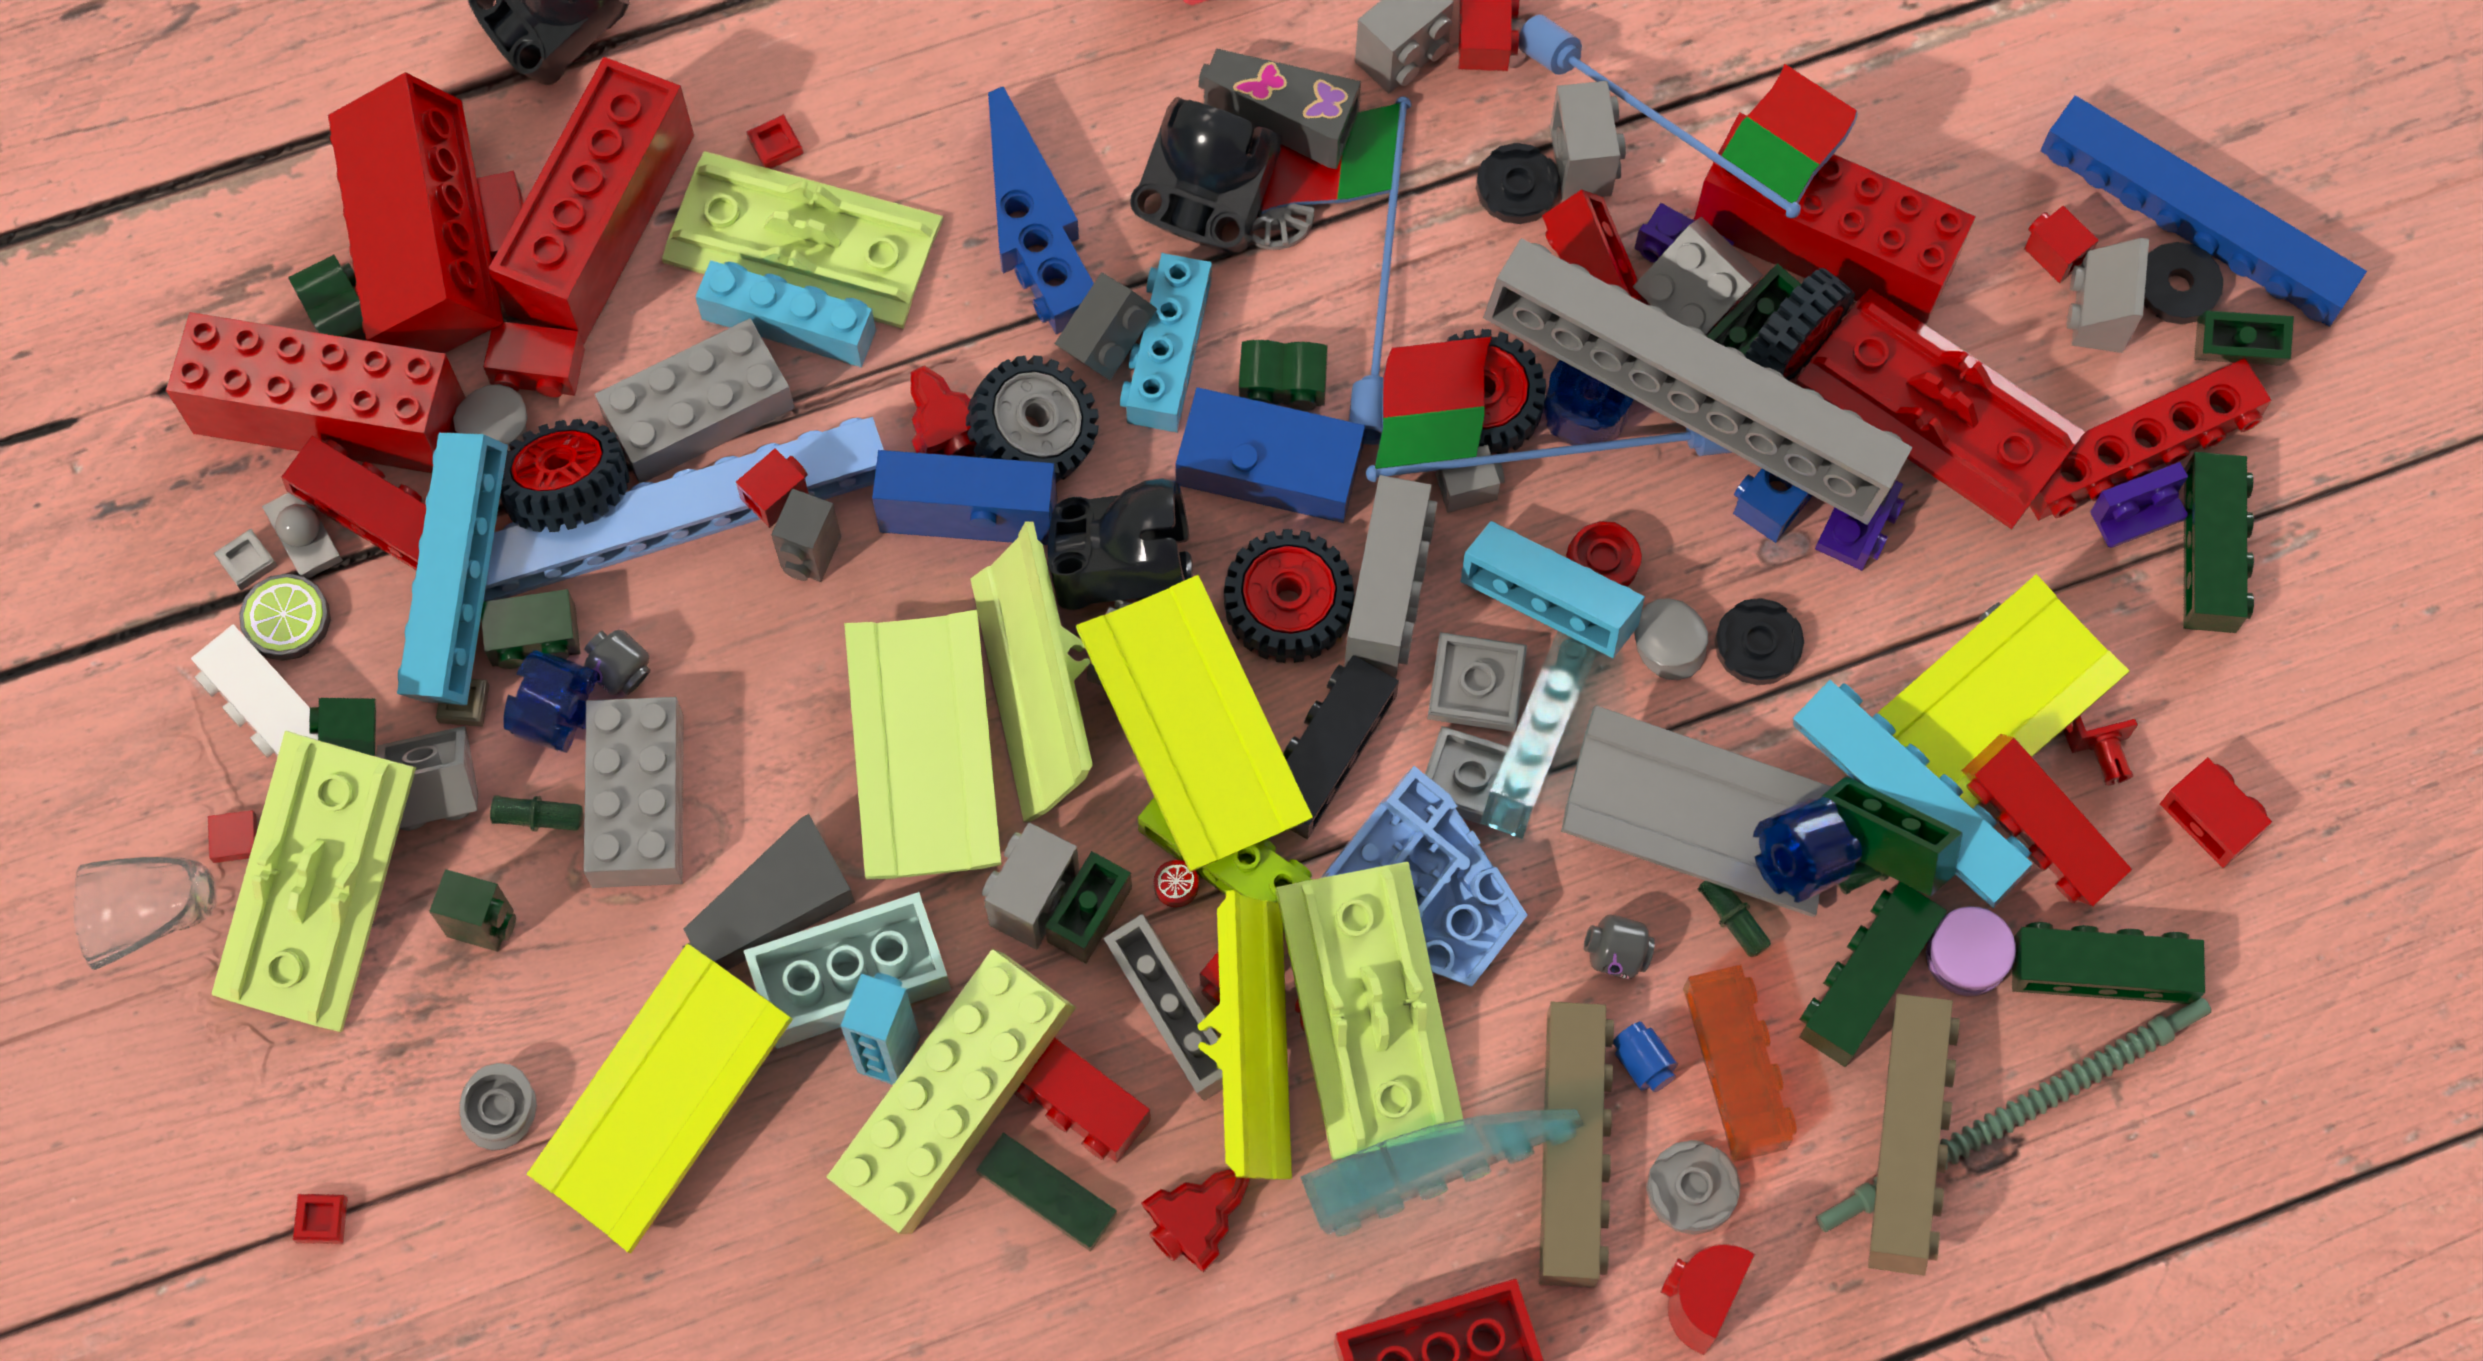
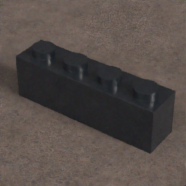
M1352 655L1346 667L1340 664L1336 667L1327 684V688L1331 691L1323 703L1318 700L1315 701L1305 718L1304 723L1308 727L1300 739L1294 736L1283 753L1313 817L1290 830L1307 840L1397 697L1399 680Z

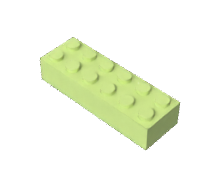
M992 949L826 1178L897 1233L912 1234L1076 1007L1006 954Z

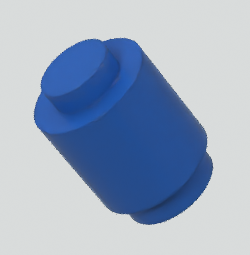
M1640 1021L1627 1027L1614 1038L1613 1045L1617 1049L1615 1052L1616 1057L1641 1091L1651 1088L1653 1092H1657L1675 1079L1676 1076L1673 1071L1678 1066V1063L1653 1028H1646L1643 1022Z

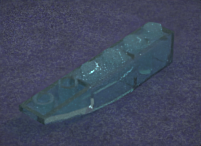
M1557 631L1490 790L1481 824L1523 839L1596 658L1597 650Z
M1577 1109L1527 1110L1476 1116L1429 1126L1385 1140L1305 1174L1300 1178L1320 1228L1327 1234L1335 1232L1336 1237H1341L1362 1227L1360 1221L1375 1214H1378L1379 1218L1382 1219L1401 1212L1405 1209L1403 1202L1417 1196H1421L1422 1200L1437 1197L1448 1190L1446 1184L1464 1177L1465 1182H1470L1484 1177L1491 1172L1489 1166L1507 1159L1508 1163L1512 1164L1524 1160L1534 1154L1532 1147L1550 1140L1551 1145L1566 1142L1577 1136L1576 1129L1584 1126V1123Z

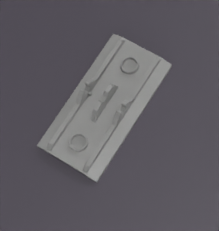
M1596 705L1593 707L1585 731L1564 812L1561 832L1814 917L1817 914L1821 890L1820 885L1829 851L1828 845L1815 839L1821 796L1832 786Z

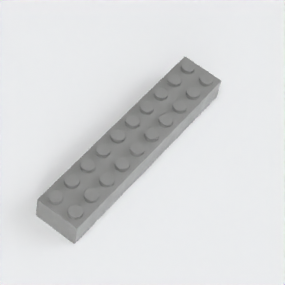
M1521 238L1496 279L1483 317L1485 320L1867 525L1891 489L1913 448L1904 443L1896 434L1889 431H1881L1866 423L1857 413L1838 408L1825 401L1816 391L1803 389L1786 380L1780 372L1772 368H1764L1750 361L1739 350L1722 346L1707 338L1700 329L1679 323L1668 317L1662 309L1653 305H1646L1634 299L1623 288L1617 285L1606 284L1591 276L1582 266L1569 264L1552 255L1546 247L1540 244L1530 243Z

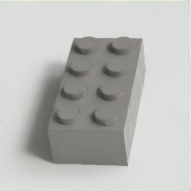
M751 318L595 393L601 413L611 432H614L617 436L624 456L639 483L646 482L795 408L789 385Z
M1379 475L1347 636L1344 667H1346L1352 655L1396 678L1399 663L1408 664L1412 634L1418 612L1420 592L1424 580L1437 508V501L1429 500L1432 484Z
M677 697L586 701L584 874L592 888L683 884V712Z

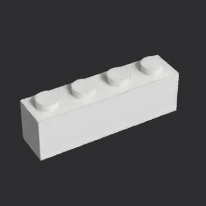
M234 624L191 658L201 671L195 676L196 680L211 697L219 692L228 701L222 707L224 711L239 727L247 722L256 732L250 739L267 758L273 753L278 757L285 731L318 740V734H309L310 707Z

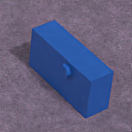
M1196 387L1175 464L1176 483L1186 488L1344 523L1364 446L1365 425Z
M878 450L872 500L879 532L1013 543L1019 537L1018 534L1024 523L1034 522L1038 541L1043 545H1048L1051 517L1054 507L1057 505L1054 463Z

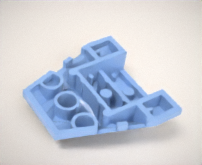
M1413 766L1396 784L1389 795L1377 805L1321 878L1409 862L1432 973L1472 987L1528 915L1498 868L1493 867L1480 847L1479 844L1481 842L1474 831L1469 830L1456 810L1458 806L1450 794Z

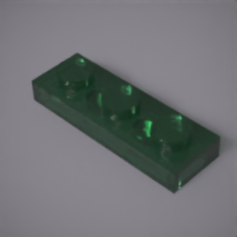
M1004 1132L976 1169L978 1175L1090 1252L1117 1215L1115 1208Z

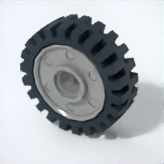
M1025 355L1017 356L1012 362L1008 359L988 373L977 387L969 402L967 409L970 411L966 416V426H971L967 433L969 442L977 443L973 451L979 458L985 456L992 459L1054 463L1057 483L1060 479L1064 480L1081 465L1095 443L1094 439L1098 434L1099 426L1094 424L1099 416L1098 409H1091L1095 402L1092 393L1084 395L1083 390L1087 386L1080 378L1074 382L1071 379L1074 371L1069 367H1066L1062 372L1059 371V362L1050 359L1046 364H1043V356L1033 355L1028 361ZM1026 416L1035 419L1039 427L1031 425L1027 421Z

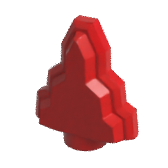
M925 365L911 371V397L917 407L912 417V424L916 435L911 441L915 453L973 457L975 455L973 449L977 443L969 442L967 433L971 426H966V416L970 411L967 409L970 398L966 393L951 391L944 378Z
M1232 1169L1214 1173L1201 1185L1185 1182L1171 1192L1159 1189L1141 1203L1156 1224V1227L1149 1232L1151 1239L1172 1262L1176 1261L1183 1254L1198 1269L1205 1272L1220 1256L1218 1244L1229 1232L1228 1216L1242 1203L1250 1178L1236 1177L1235 1172Z

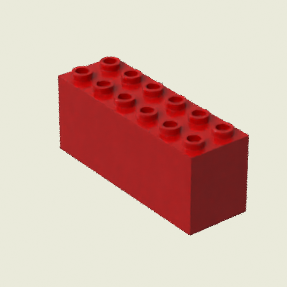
M603 56L488 268L508 316L534 326L578 331L583 345L585 344L694 137L681 85Z
M404 72L328 115L331 131L330 141L334 149L337 166L336 176L340 184L344 207L343 216L347 225L350 242L349 252L353 260L356 292L359 296L363 318L362 328L366 340L446 353L503 324L498 292L488 270L492 259L462 100Z
M1739 112L1718 152L1719 155L1723 154L1740 123L1747 115ZM1833 154L1816 173L1799 201L1801 212L1795 218H1788L1786 210L1713 162L1704 179L1694 221L1702 217L1720 235L1733 241L1734 247L1774 265L1778 263L1785 270L1805 279L1816 270L1819 271L1820 268H1825L1855 293L1854 301L1858 302L1868 289L1871 288L1926 325L1956 265L1976 216Z
M189 312L166 388V392L193 434L294 451H301L309 438L314 436L322 442H325L327 439L335 441L348 451V458L355 461H365L427 473L433 472V453L437 447L439 433H456L453 417L457 407L466 398L444 353Z

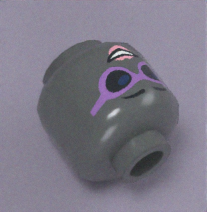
M618 629L609 635L604 631H600L584 648L589 654L584 663L585 672L611 695L619 694L622 691L629 695L645 680L651 671L647 667L650 659L649 653L624 630Z
M1607 915L1599 922L1598 926L1591 925L1584 940V951L1590 953V963L1593 969L1623 979H1632L1639 971L1645 972L1651 963L1655 947V940L1653 937H1649V931L1645 924L1617 915Z

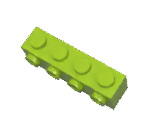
M1154 797L1137 817L1138 831L1177 860L1184 861ZM1268 839L1196 870L1200 877L1225 895L1228 890H1236L1240 895L1272 902H1278L1276 887L1312 880V873L1303 864L1294 859H1291L1289 862L1275 853L1276 847Z

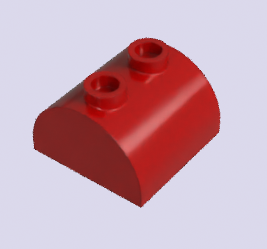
M1722 1244L1703 1249L1694 1255L1689 1262L1677 1258L1660 1293L1669 1297L1668 1316L1671 1326L1678 1338L1686 1346L1704 1355L1716 1340L1755 1253L1739 1246Z

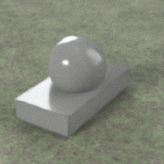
M289 492L262 506L300 576L309 579L343 561L313 507Z

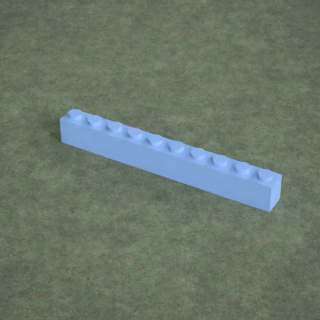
M873 417L848 419L842 422L839 427L824 432L817 430L809 431L799 436L797 440L781 445L777 443L766 444L757 449L755 453L739 458L736 456L721 458L713 466L699 470L685 469L674 474L672 478L657 483H639L633 486L625 495H619L620 501L616 506L608 505L609 512L605 515L592 514L594 521L586 525L582 520L576 521L577 528L567 530L566 525L563 524L560 526L559 532H549L546 525L542 532L533 531L531 525L525 529L520 527L518 522H512L506 525L503 530L494 532L484 601L508 598L761 520L740 499L736 481L774 448L786 459L789 456H793L804 467L808 474L805 481L809 495L825 500L874 485L878 450H884Z

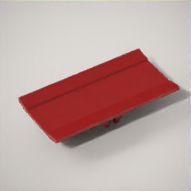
M1871 288L1859 299L1796 380V384L1800 387L1816 391L1825 401L1842 410H1850L1857 413L1863 421L1881 431H1889L1899 436L1904 443L1913 447L1907 457L1908 460L2011 530L2085 434V431Z

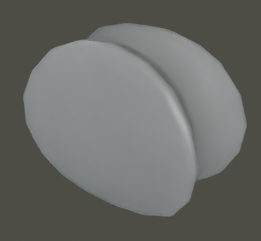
M499 384L486 385L469 394L457 407L453 422L456 433L484 434L507 444V450L510 451L509 444L516 439L522 442V434L526 433L528 417L526 405L521 395L513 388Z
M1671 598L1657 599L1644 607L1641 612L1639 625L1634 631L1637 650L1643 663L1659 677L1669 680H1681L1694 675L1701 668L1706 658L1708 631L1703 619L1683 601Z
M501 1063L491 1064L479 1069L469 1079L462 1091L459 1102L461 1127L472 1142L479 1147L491 1151L506 1149L517 1144L532 1125L537 1107L535 1092L523 1072L510 1064Z

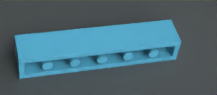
M439 433L437 447L433 453V472L430 490L426 497V515L423 534L419 540L416 577L412 583L413 596L409 620L405 627V645L402 664L398 670L397 694L421 702L467 705L508 449L507 444L484 434Z
M1829 680L1793 717L1794 727L1850 778L1963 832L1955 874L1994 909L2031 870L2033 863L2027 859L2031 852L2014 836L2011 835L2006 840L1993 827L1997 824V821L1984 808L1977 804L1972 809L1959 797L1963 793L1962 789L1950 777L1942 774L1938 778L1926 767L1930 761L1917 747L1909 743L1905 748L1892 736L1896 730L1885 718L1878 713L1871 717L1859 706L1863 700L1852 688L1845 683L1838 687Z

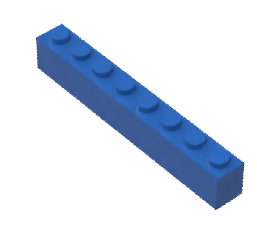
M2076 95L2049 130L2040 150L2056 165L2069 168L2082 176L2092 187L2105 190L2118 198L2125 207L2135 211L2138 210L2156 221L2157 225L2163 230L2176 233L2228 265L2235 274L2250 278L2263 286L2273 297L2286 300L2302 310L2309 319L2322 322L2328 327L2332 325L2367 273L2365 269Z

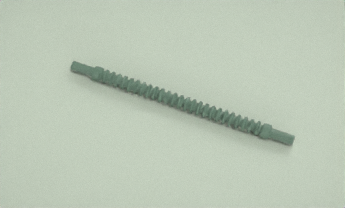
M2201 997L2199 1000L2190 1003L2166 1018L2163 1016L2153 1018L2148 1021L2147 1028L2143 1026L2138 1027L2137 1035L2127 1033L2126 1041L2123 1039L2116 1040V1047L2106 1045L2104 1048L2105 1053L2095 1051L2093 1060L2085 1057L2082 1066L2077 1063L2072 1065V1072L2062 1070L2061 1078L2052 1076L2049 1085L2041 1082L2039 1084V1091L2031 1088L2028 1091V1097L2018 1095L2017 1103L2008 1101L2005 1110L1997 1107L1995 1116L1987 1113L1984 1116V1122L1974 1120L1973 1128L1964 1126L1961 1135L1953 1132L1951 1134V1141L1941 1139L1940 1144L1948 1145L1947 1163L1958 1164L1959 1156L1968 1158L1971 1149L1979 1152L1981 1150V1143L1991 1145L1992 1137L2002 1139L2003 1131L2012 1133L2015 1124L2023 1127L2025 1125V1118L2035 1120L2036 1112L2046 1114L2048 1105L2056 1108L2059 1099L2063 1102L2068 1101L2069 1093L2079 1095L2080 1087L2089 1089L2091 1081L2100 1083L2102 1074L2107 1077L2112 1076L2113 1068L2122 1070L2124 1062L2133 1064L2135 1061L2134 1056L2144 1058L2146 1049L2154 1052L2156 1044L2165 1046L2175 1039V1033L2212 1012L2209 1003ZM1877 1177L1873 1179L1874 1184L1863 1183L1854 1189L1853 1196L1816 1216L1821 1229L1826 1233L1863 1211L1866 1213L1874 1212Z

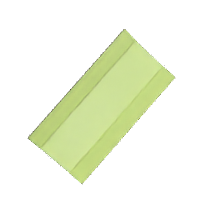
M704 151L696 165L670 231L662 262L705 274L710 260L722 264L734 262L743 266L749 272L762 276L774 274L795 286L802 288L814 286L822 289L829 296L845 300V298L858 299L869 308H872L874 321L904 329L913 296L933 241H935L943 222V216Z
M1025 522L1018 534L1019 537L991 566L985 567L970 578L1024 822L1033 821L1050 811L1087 778L1093 766L1074 680L1090 664V659L1085 658L1082 661H1076L1068 655L1070 649L1081 652L1085 649V646L1080 638L1061 626L1043 544L1037 539L1034 522Z
M977 609L939 617L880 623H844L865 878L893 879L978 870L1002 865Z
M290 731L284 732L211 995L317 1027L338 1032L343 1031L416 767L333 745Z
M1409 862L1276 887L1331 1159L1335 1160L1466 1132Z

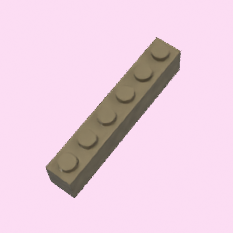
M1897 994L1868 1261V1268L1925 1276L1928 1260L1937 1261L1940 1232L1931 1231L1932 1216L1941 1217L1944 1188H1936L1935 1184L1936 1173H1945L1948 1154V1145L1939 1144L1940 1130H1949L1952 1102H1945L1943 1098L1944 1087L1953 1088L1956 1060L1947 1059L1948 1045L1957 1046L1960 1018L1951 1017L1953 1000Z
M1551 1002L1547 1012L1540 1285L1595 1288L1600 1279V1274L1607 1275L1608 1246H1600L1601 1228H1608L1610 1217L1609 1200H1602V1182L1609 1183L1611 1172L1610 1154H1603V1137H1610L1612 1127V1110L1604 1109V1092H1611L1613 1065L1605 1064V1047L1613 1046L1614 1020L1606 1019V1005Z

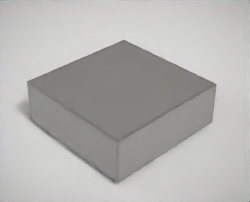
M249 529L214 553L241 591L278 567L252 529Z

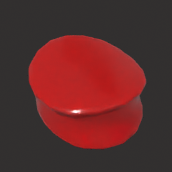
M1599 521L1585 526L1574 536L1568 545L1566 558L1626 587L1635 579L1642 563L1641 549L1635 536L1627 528L1616 522Z

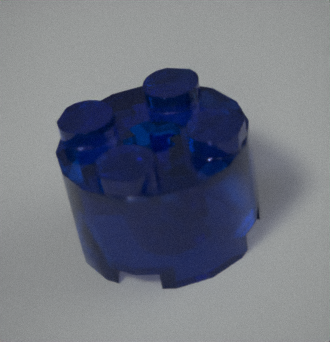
M1560 360L1550 374L1544 406V414L1547 420L1546 425L1552 435L1571 445L1613 441L1621 434L1628 422L1633 399Z
M533 650L525 658L517 671V675L524 677L519 686L516 697L511 695L507 697L503 716L504 729L510 731L516 737L567 753L571 748L577 728L586 729V701H588L589 694L596 684L598 672L567 659Z
M1824 796L1817 800L1808 798L1760 821L1753 832V837H1759L1761 853L1754 857L1763 879L1775 893L1780 895L1787 892L1792 897H1795L1794 902L1797 903L1847 880L1854 870L1855 861L1862 857L1860 842L1850 834L1845 822L1838 815L1835 803Z

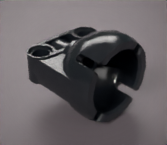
M468 0L470 8L479 24L505 59L519 73L544 85L557 82L562 77L565 68L606 29L611 28L621 19L630 5L629 0H497L495 4V0Z
M1175 97L1167 107L1140 184L1131 194V209L1141 219L1170 234L1209 248L1230 253L1242 252L1252 242V228L1281 152V136L1264 127H1256L1252 130L1253 126L1249 120L1197 101ZM1152 194H1160L1162 199L1161 207L1155 213L1147 214L1144 207L1145 201ZM1232 221L1238 222L1240 232L1237 238L1230 242H1224L1221 235L1224 226Z
M1164 478L1145 480L1124 490L1117 496L1093 499L1070 497L1060 501L1054 507L1049 528L1048 563L1057 601L1062 608L1077 610L1093 603L1127 599L1140 601L1193 577L1192 556L1186 551L1179 552L1177 544L1187 542L1190 534L1181 488L1176 481Z

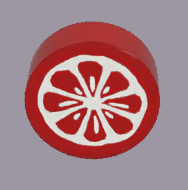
M1171 860L1165 862L1157 869L1154 875V892L1157 898L1169 907L1178 908L1186 906L1195 899L1198 893L1199 879L1196 870L1189 872L1185 861Z

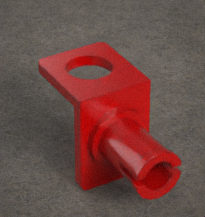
M2080 715L2072 722L2073 727L2070 724L2064 729L2072 753L2088 749L2094 750L2104 776L2105 785H2114L2115 779H2117L2119 784L2133 777V772L2129 768L2120 741L2126 740L2132 735L2138 726L2136 719L2086 731Z

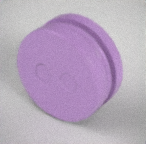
M1976 906L1961 907L1946 914L1929 938L1926 946V960L1933 977L1945 989L1963 996H1978L1996 988L2011 970L2016 956L2015 939L2007 923L1996 913Z

